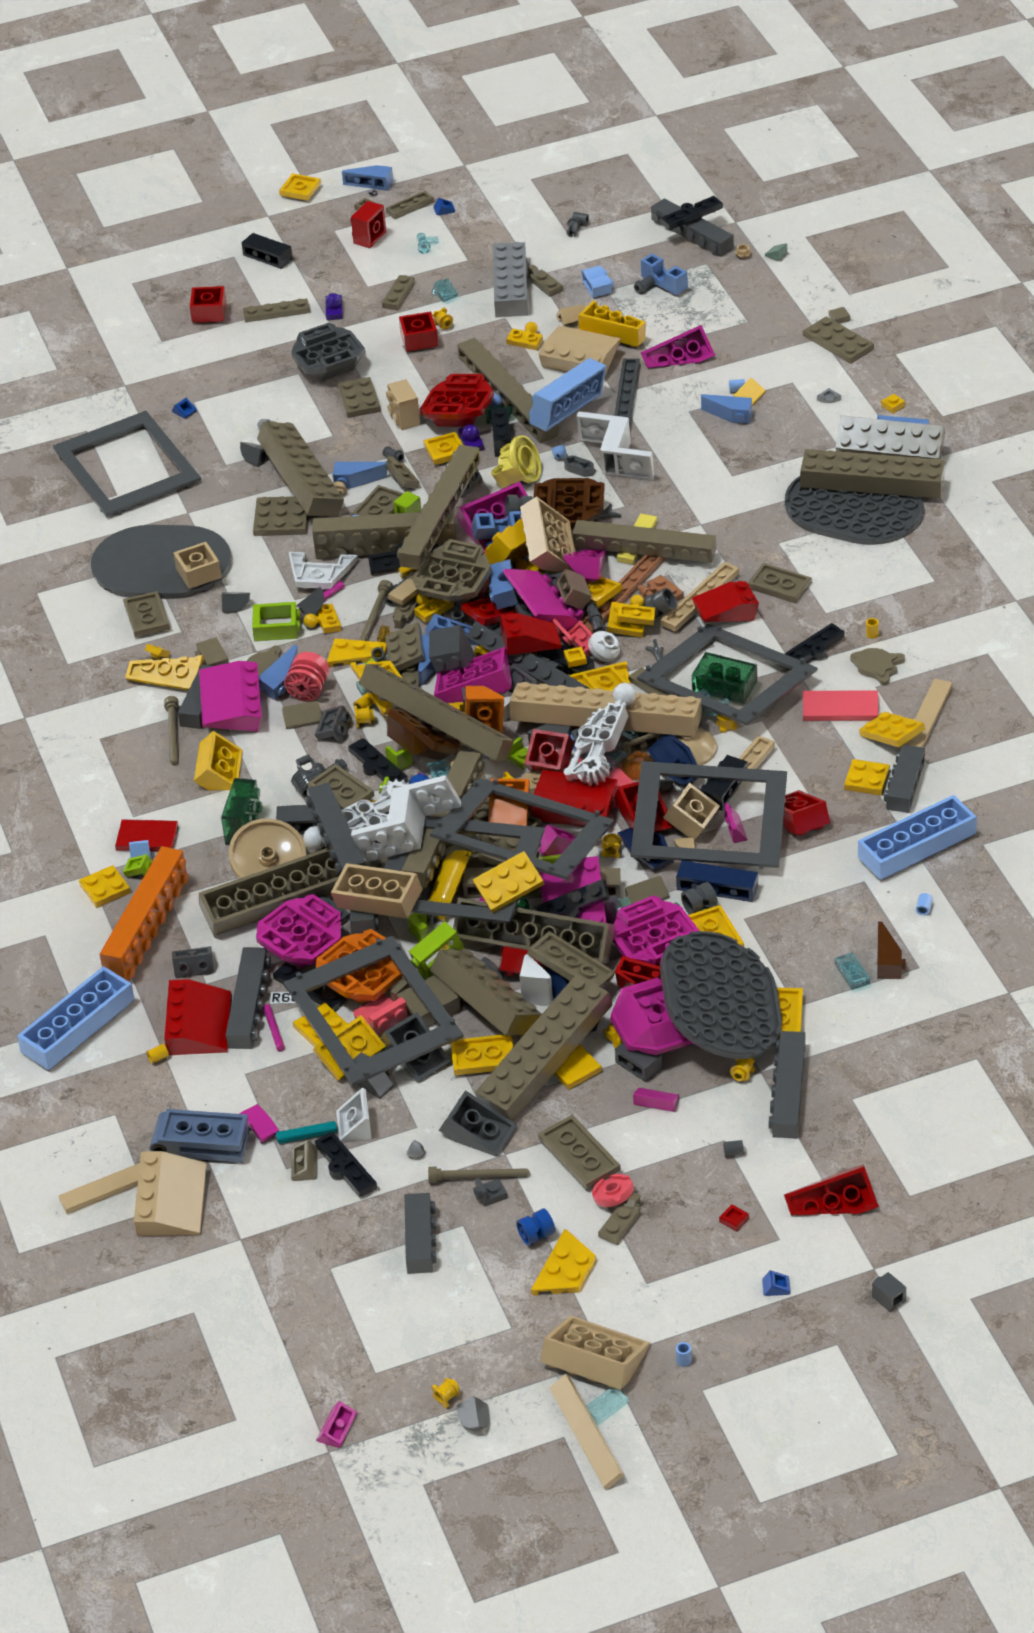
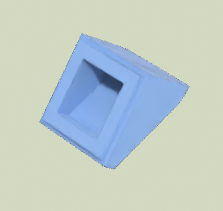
M148 840L129 842L131 858L147 854L151 859Z

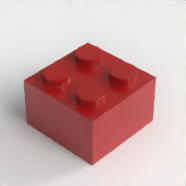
M367 201L351 216L353 243L356 245L371 248L387 232L384 205Z
M224 286L192 287L189 306L192 323L224 321L227 303Z
M431 311L399 316L400 334L406 352L438 347L437 329Z
M533 729L524 765L529 771L547 770L564 773V770L569 765L574 745L573 739L569 734Z

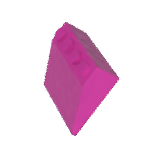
M520 482L459 507L456 514L457 520L465 533L477 545H481L484 551L488 541L493 540H474L472 530L474 515L492 513L493 519L506 518V496L518 495L519 498L522 495L528 496Z
M503 570V573L536 618L554 623L552 620L556 619L566 631L579 622L576 619V612L572 608H568V604L564 603L562 596L560 597L559 589L551 584L552 579L547 574L542 575L540 572L533 570Z
M505 647L475 657L465 668L438 672L434 696L446 703L463 702L462 688H465V686H486L500 694L509 691L512 678Z
M235 661L200 669L202 727L257 732L262 717L257 662Z
M598 856L585 857L567 880L539 871V875L544 881V885L541 886L543 903L601 880ZM604 901L586 909L581 908L582 914L580 919L606 923Z

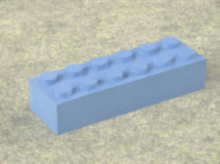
M588 358L549 385L535 392L532 397L533 404L529 413V423L547 431L600 396L606 365Z
M952 795L858 840V858L882 880L976 834L977 817L955 795Z
M103 966L17 1035L21 1053L47 1070H50L135 1000L132 984Z

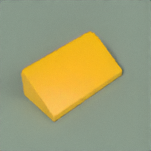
M750 378L733 396L752 398L753 406L766 390L754 379Z

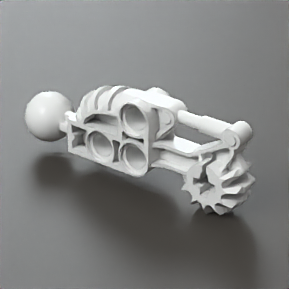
M618 684L613 690L615 703H608L604 709L598 708L597 712H593L591 718H588L586 723L580 727L578 731L579 736L575 743L576 752L568 768L564 770L568 781L579 779L584 784L588 783L591 786L593 783L598 785L600 781L605 782V777H609L610 766L604 757V753L615 749L628 718L625 707L631 705L636 699V690L631 684ZM590 750L588 756L578 764L580 755Z
M397 779L394 782L388 780L387 785L382 787L380 799L376 802L360 800L343 809L342 813L351 832L355 829L387 822L389 814L385 813L390 808L392 789L408 785L405 784L404 779L401 782H398ZM317 826L308 828L303 836L306 847L311 850H319L324 847V836L319 834Z

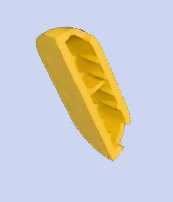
M456 850L445 857L428 901L452 903L472 852ZM435 915V917L438 918V920L444 922L446 919V916Z

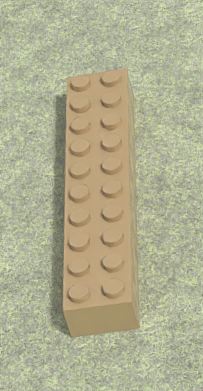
M528 682L517 683L509 701L510 720L582 727L587 719L591 718V714L597 712L598 708L604 709L608 703H615L613 691L600 688L585 689L584 687L573 688L564 685L550 686L547 684H530ZM636 692L635 701L625 707L628 718L623 730L695 737L701 720V698Z

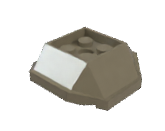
M449 539L444 545L435 548L429 553L420 570L416 571L412 580L419 595L462 604L478 595L492 573V569L481 545Z

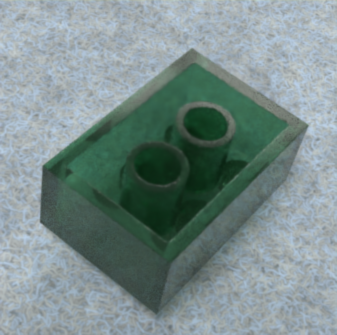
M705 652L692 673V690L700 694L744 704L758 681L757 664Z
M234 778L221 816L225 845H230L234 834L243 825L257 820L258 814L262 812L263 804L259 800L260 788L257 787V780Z

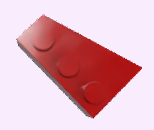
M625 956L621 957L615 970L617 985L621 988L655 978L661 979L660 966Z

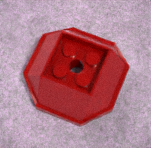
M450 374L446 377L445 381L440 382L431 389L420 407V413L427 419H430L437 427H465L473 425L478 416L483 415L494 397V392L482 374Z

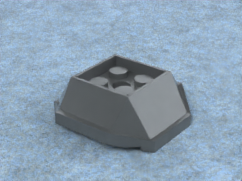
M326 323L299 332L297 341L291 351L292 358L305 375L310 374L320 381L353 371L360 359L366 354L365 347L352 331L336 327L332 323Z

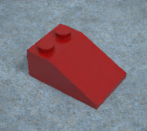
M746 581L728 582L692 598V602L704 622L754 621L759 605L758 600Z
M520 613L500 615L501 636L507 655L562 648L555 623Z
M639 782L618 786L614 797L621 815L632 830H634ZM660 792L658 793L654 833L674 828L672 824L663 818L668 810Z
M800 790L785 795L783 826L787 831L801 836L805 835L809 830L822 829L824 825L830 823L826 801Z

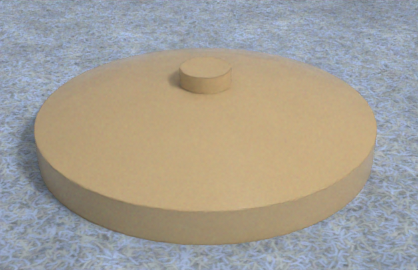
M257 819L243 825L234 834L229 845V863L234 874L239 879L306 856V846L299 832L291 825L277 819Z

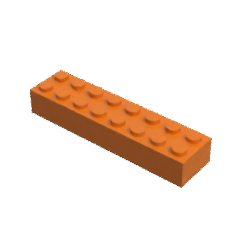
M161 846L99 954L102 967L108 968L128 982L130 979H133L138 965H141L146 951H149L153 938L157 937L158 930L161 924H164L168 912L172 910L174 901L180 896L183 885L188 882L189 874L186 871V859H184L183 850Z

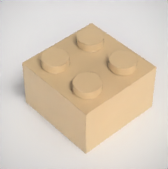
M407 379L387 384L388 391L386 392V397L389 401L387 409L389 414L393 415L394 423L398 424L401 430L420 425L418 397Z
M207 542L173 553L176 570L188 589L222 578L219 560Z
M689 783L663 818L687 837H694L695 840L720 805Z

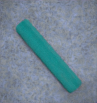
M335 1121L278 1131L276 1132L277 1142L281 1144L326 1135L332 1131L337 1133V1124Z

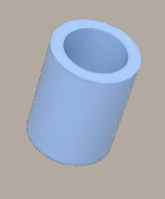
M745 379L729 380L730 392H737L745 384Z
M922 893L919 895L916 906L918 914H929L932 903V896L930 894Z
M681 1342L676 1346V1362L679 1366L686 1367L692 1362L691 1346L689 1343Z

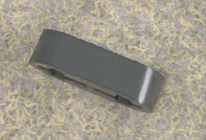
M573 455L567 456L564 459V469L566 471L583 477H589L594 474L593 462Z

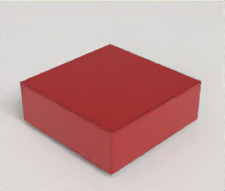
M731 1204L719 1217V1222L737 1232L749 1219V1213Z

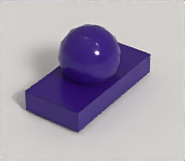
M331 293L325 296L326 320L343 319L342 295Z
M467 425L464 428L458 429L463 445L478 447L479 451L484 450V444L476 426Z

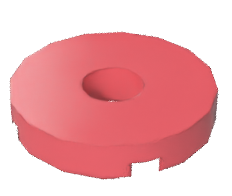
M613 1174L609 1176L610 1179H601L592 1190L595 1203L602 1207H612L626 1201L634 1191V1184L628 1175Z

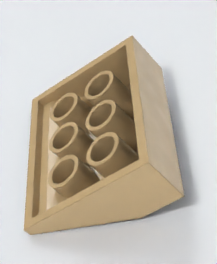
M559 325L544 341L538 354L541 366L568 372L581 362L591 358L606 365V375L621 342V338Z
M538 497L520 507L521 519L524 525L523 531L526 536L529 561L543 570L559 573L568 569L575 572L564 560L566 553H572L573 556V552H575L569 520Z
M163 1151L141 1152L134 1214L137 1236L200 1235L206 1162Z
M570 1315L544 1338L540 1362L547 1364L551 1368L565 1370L571 1375H580L591 1382L606 1384L611 1389L621 1390L631 1380L650 1347V1342Z

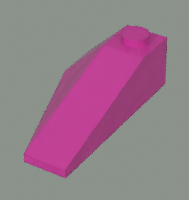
M699 325L641 352L647 368L700 363L715 356V353L702 325Z
M586 549L580 552H573V556L572 553H566L564 560L576 573L584 575L586 582H596V579L601 577L606 551Z

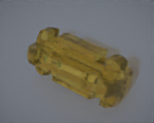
M382 625L377 636L378 642L386 643L385 636L390 633L389 626Z

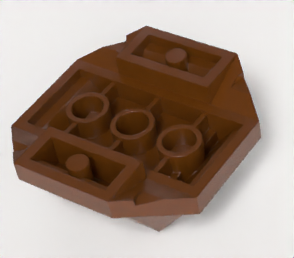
M553 478L543 483L534 484L533 498H540L567 518L571 529H574L577 520L594 522L604 511L605 483H598L590 478Z
M387 708L384 713L386 716L387 736L412 755L441 760L451 754H457L460 748V741L448 738L445 732L432 729V725L418 721V717L410 716L403 710Z

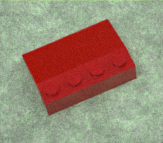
M542 770L533 795L591 813H595V810L600 811L599 815L610 818L618 780L605 778V782L600 781L598 785L593 783L590 786L588 783L584 784L579 779L568 781L563 772ZM531 805L530 807L531 816L541 819L542 822L585 827L587 822Z
M190 979L169 980L164 1035L165 1046L169 1055L228 1053L226 1031L231 1008L230 990Z

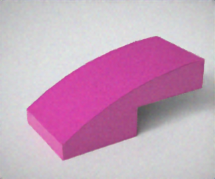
M258 1104L240 1113L248 1115L247 1125L250 1126V1131L253 1130L261 1143L276 1136V1132L279 1131L272 1119Z

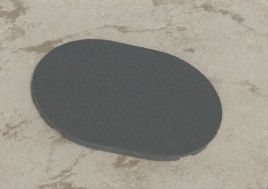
M800 476L789 485L785 494L786 512L790 519L799 527L818 535L863 545L890 543L909 535L918 527L924 513V504L921 497L800 487Z
M140 525L118 531L103 540L92 555L91 569L97 583L105 590L113 591L116 595L133 597L158 591L160 598H183L193 596L195 592H204L212 588L220 579L188 589L176 570L174 552L207 542L219 560L221 580L225 577L231 566V552L224 538L216 532L203 527L189 525Z
M694 931L674 938L662 954L660 974L665 1008L675 1027L692 1043L718 1056L747 1059L767 1052L775 1044L782 1026L777 987L770 969L765 967L759 960L760 957L750 948L746 949L738 944L736 939L723 934Z

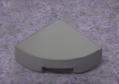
M830 388L817 395V401L823 403H834L841 400V395Z

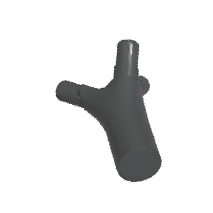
M609 504L594 521L610 516L621 517V514L611 512L612 504Z
M654 639V648L646 646L645 649L650 650L654 654L656 661H659L663 658L661 652L664 648H659L657 640Z

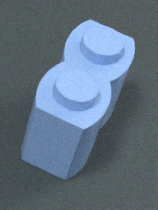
M600 265L581 270L582 281L593 298L612 293L613 281L608 277L607 271Z

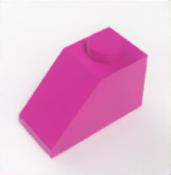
M548 824L541 839L539 852L544 856L562 854L576 837L573 833Z

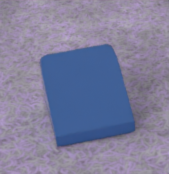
M438 198L433 207L436 215L455 212L453 203L442 198Z
M187 397L174 405L172 409L173 413L184 419L197 411V408Z
M770 1270L763 1277V1295L779 1296L790 1294L789 1276Z

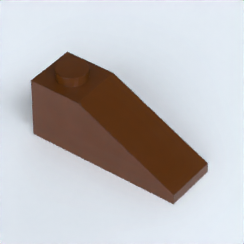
M878 921L877 979H901L902 971H906V959H902V950L883 922Z

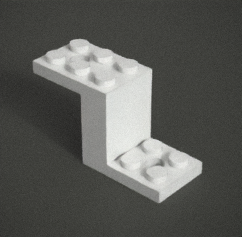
M578 411L579 440L602 443L600 448L602 474L653 481L655 475L652 452L629 449L631 438L629 419L627 417Z
M446 775L393 788L388 821L352 830L351 836L367 862L419 850L422 844L425 816L459 808L462 801Z

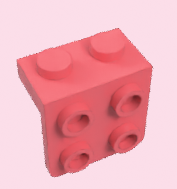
M556 619L552 620L556 625L558 634L560 636L564 634L562 639L569 646L573 644L571 646L572 649L582 647L585 656L591 654L588 641L593 634L581 620L568 631Z
M385 994L353 1011L354 1017L357 1018L361 1015L377 1035L382 1034L384 1031L408 1018L406 1001L401 997L393 1002Z

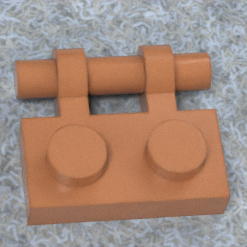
M662 575L648 581L647 586L641 584L637 588L643 597L651 594L655 595L657 591L668 588L675 595L676 601L684 598V592Z

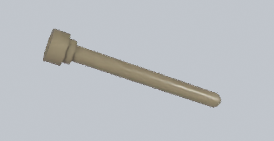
M380 581L377 588L378 597L359 640H367L384 598L391 592L393 584L390 581Z
M168 696L164 699V708L168 712L170 763L175 765L178 762L175 712L179 708V700L175 696Z
M437 1166L428 1167L429 1184L437 1183L441 1179L527 1177L530 1174L527 1168L441 1171V1168L437 1169Z

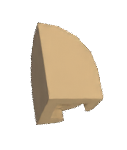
M585 305L562 308L558 311L556 317L559 322L562 321V325L578 321V315L585 309Z

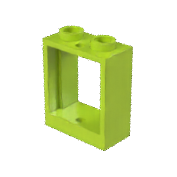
M296 602L253 604L252 630L254 642L297 639V631H301L300 620H298L301 619L300 609H297ZM291 617V622L262 624V619Z
M445 921L408 951L412 958L410 961L418 969L417 971L424 980L435 975L430 971L435 958L429 964H426V961L446 944L449 947L445 950L449 948L462 950L464 948L458 933Z

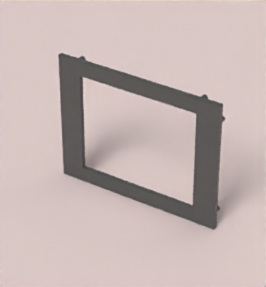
M147 411L53 445V449L59 455L60 460H63L98 505L100 512H103L106 517L115 513L121 515L122 510L186 486L189 489L190 484L201 480L199 474ZM144 426L181 473L109 500L73 453Z
M707 624L703 628L699 626L695 634L651 667L647 665L646 670L637 676V680L678 697L693 696L701 698V707L747 726L818 671V668L805 663L804 658H800V660L725 631L721 625L716 627ZM714 639L791 669L740 710L663 678Z
M642 761L631 857L646 858L647 861H651V859L683 860L758 866L759 869H763V867L779 868L787 771ZM660 776L766 783L760 852L752 853L653 845Z
M480 778L478 781H474L471 789L461 798V807L452 809L442 821H437V826L430 833V837L505 861L518 855L519 853L457 833L492 793L587 822L586 826L554 864L528 856L537 871L567 880L612 826L614 819L599 815L600 811L595 810V813H591L498 784V779H493L492 782Z
M425 816L424 828L434 829L437 826V821H442L444 817ZM468 820L458 832L520 838L515 852L521 853L525 851L527 856L535 858L538 847H541V839L545 829L542 827ZM410 852L388 857L384 869L401 871ZM519 899L493 913L488 907L417 900L411 913L490 921L493 925H496L497 922L510 924L512 917L516 915L515 909Z
M393 936L384 940L378 938L376 943L304 974L298 972L296 977L283 982V985L352 1086L464 1037V1034L456 1025L455 1019L451 1018L404 953L401 944L397 943ZM390 957L440 1027L355 1063L307 992Z

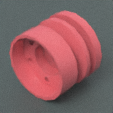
M301 652L297 654L284 680L287 692L299 700H315L319 697L330 673L329 664L323 657L314 652Z

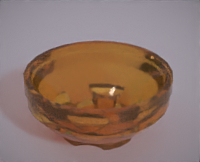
M641 751L630 754L623 761L622 771L631 780H640L642 761L637 762L634 760L635 758H643V761L655 762L651 755Z

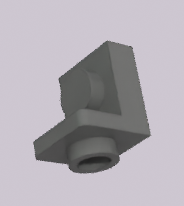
M480 1178L475 1179L474 1195L477 1200H481L483 1206L507 1199V1192L499 1178L482 1184Z

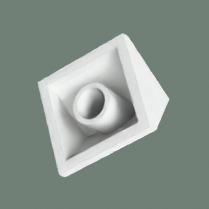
M525 955L520 972L521 994L529 1003L549 1006L553 1002L551 976L531 956Z
M361 1088L336 1110L339 1139L342 1143L372 1139L366 1089Z

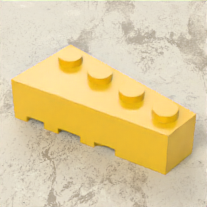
M594 300L578 315L579 330L621 338L620 343L629 344L632 347H639L645 340V321L630 315L623 316L622 312L618 310L613 312L609 310L608 306L603 305L601 307Z

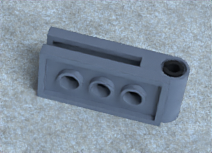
M166 1109V1112H161L158 1115L149 1149L150 1151H163L190 1159L243 1162L250 1135V1126L247 1125L248 1115Z

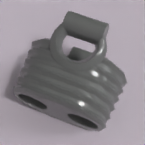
M309 754L296 759L298 771H296L291 779L292 785L303 797H308L307 783L326 771L323 764L316 763ZM310 762L312 764L310 770H304L301 767Z

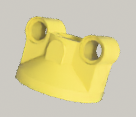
M524 435L514 437L511 443L501 448L498 466L491 471V475L500 488H505L519 481L531 483L539 479L541 475V459L536 446L528 437Z

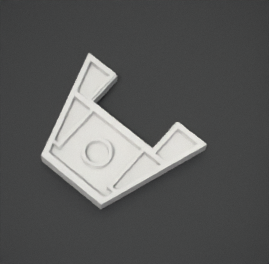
M288 552L295 586L304 589L319 587L322 590L331 589L358 562V555L341 554L337 564L305 562V552Z

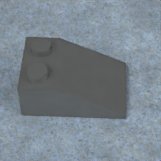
M418 1012L384 1031L381 1040L386 1045V1049H389L430 1030ZM440 1047L401 1064V1066L418 1083L451 1063V1060L443 1048Z
M465 1090L438 1131L457 1143L497 1157L517 1124Z

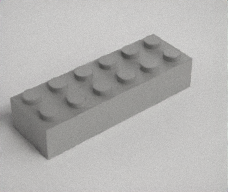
M525 242L493 244L495 317L528 316Z

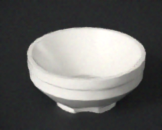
M597 631L589 638V650L598 660L611 662L619 655L620 644L612 633ZM605 638H609L613 645L607 644Z

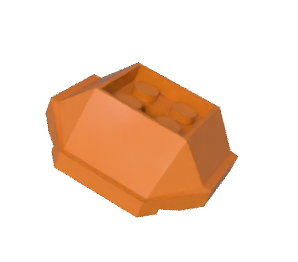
M372 929L363 931V933L344 936L316 959V968L376 943L378 938L381 940L386 938ZM389 957L330 982L326 986L345 998H351L362 1005L369 1000L375 1001L402 979V973Z

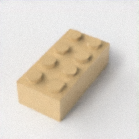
M346 863L331 894L336 907L340 909L408 919L422 891V886L417 873Z

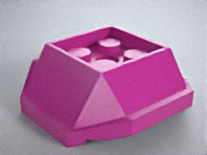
M314 894L305 896V898L286 901L258 922L257 943L283 961L291 962L300 969L308 964L314 965L319 956L341 939V912Z
M653 895L618 909L612 942L622 956L660 966L662 954L674 938L700 930L681 906L663 901L661 898Z
M655 978L621 988L612 1010L610 1021L627 1050L635 1052L638 1050L646 1054L658 1055L693 1044L675 1027L666 1011L661 979Z

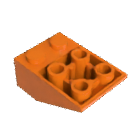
M498 779V784L530 793L529 779ZM492 793L489 796L488 822L527 826L530 805Z

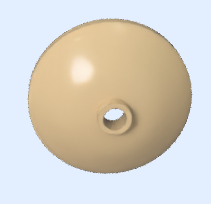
M698 728L695 737L673 735L691 749L698 765L706 764L716 754V740L712 734L704 729Z

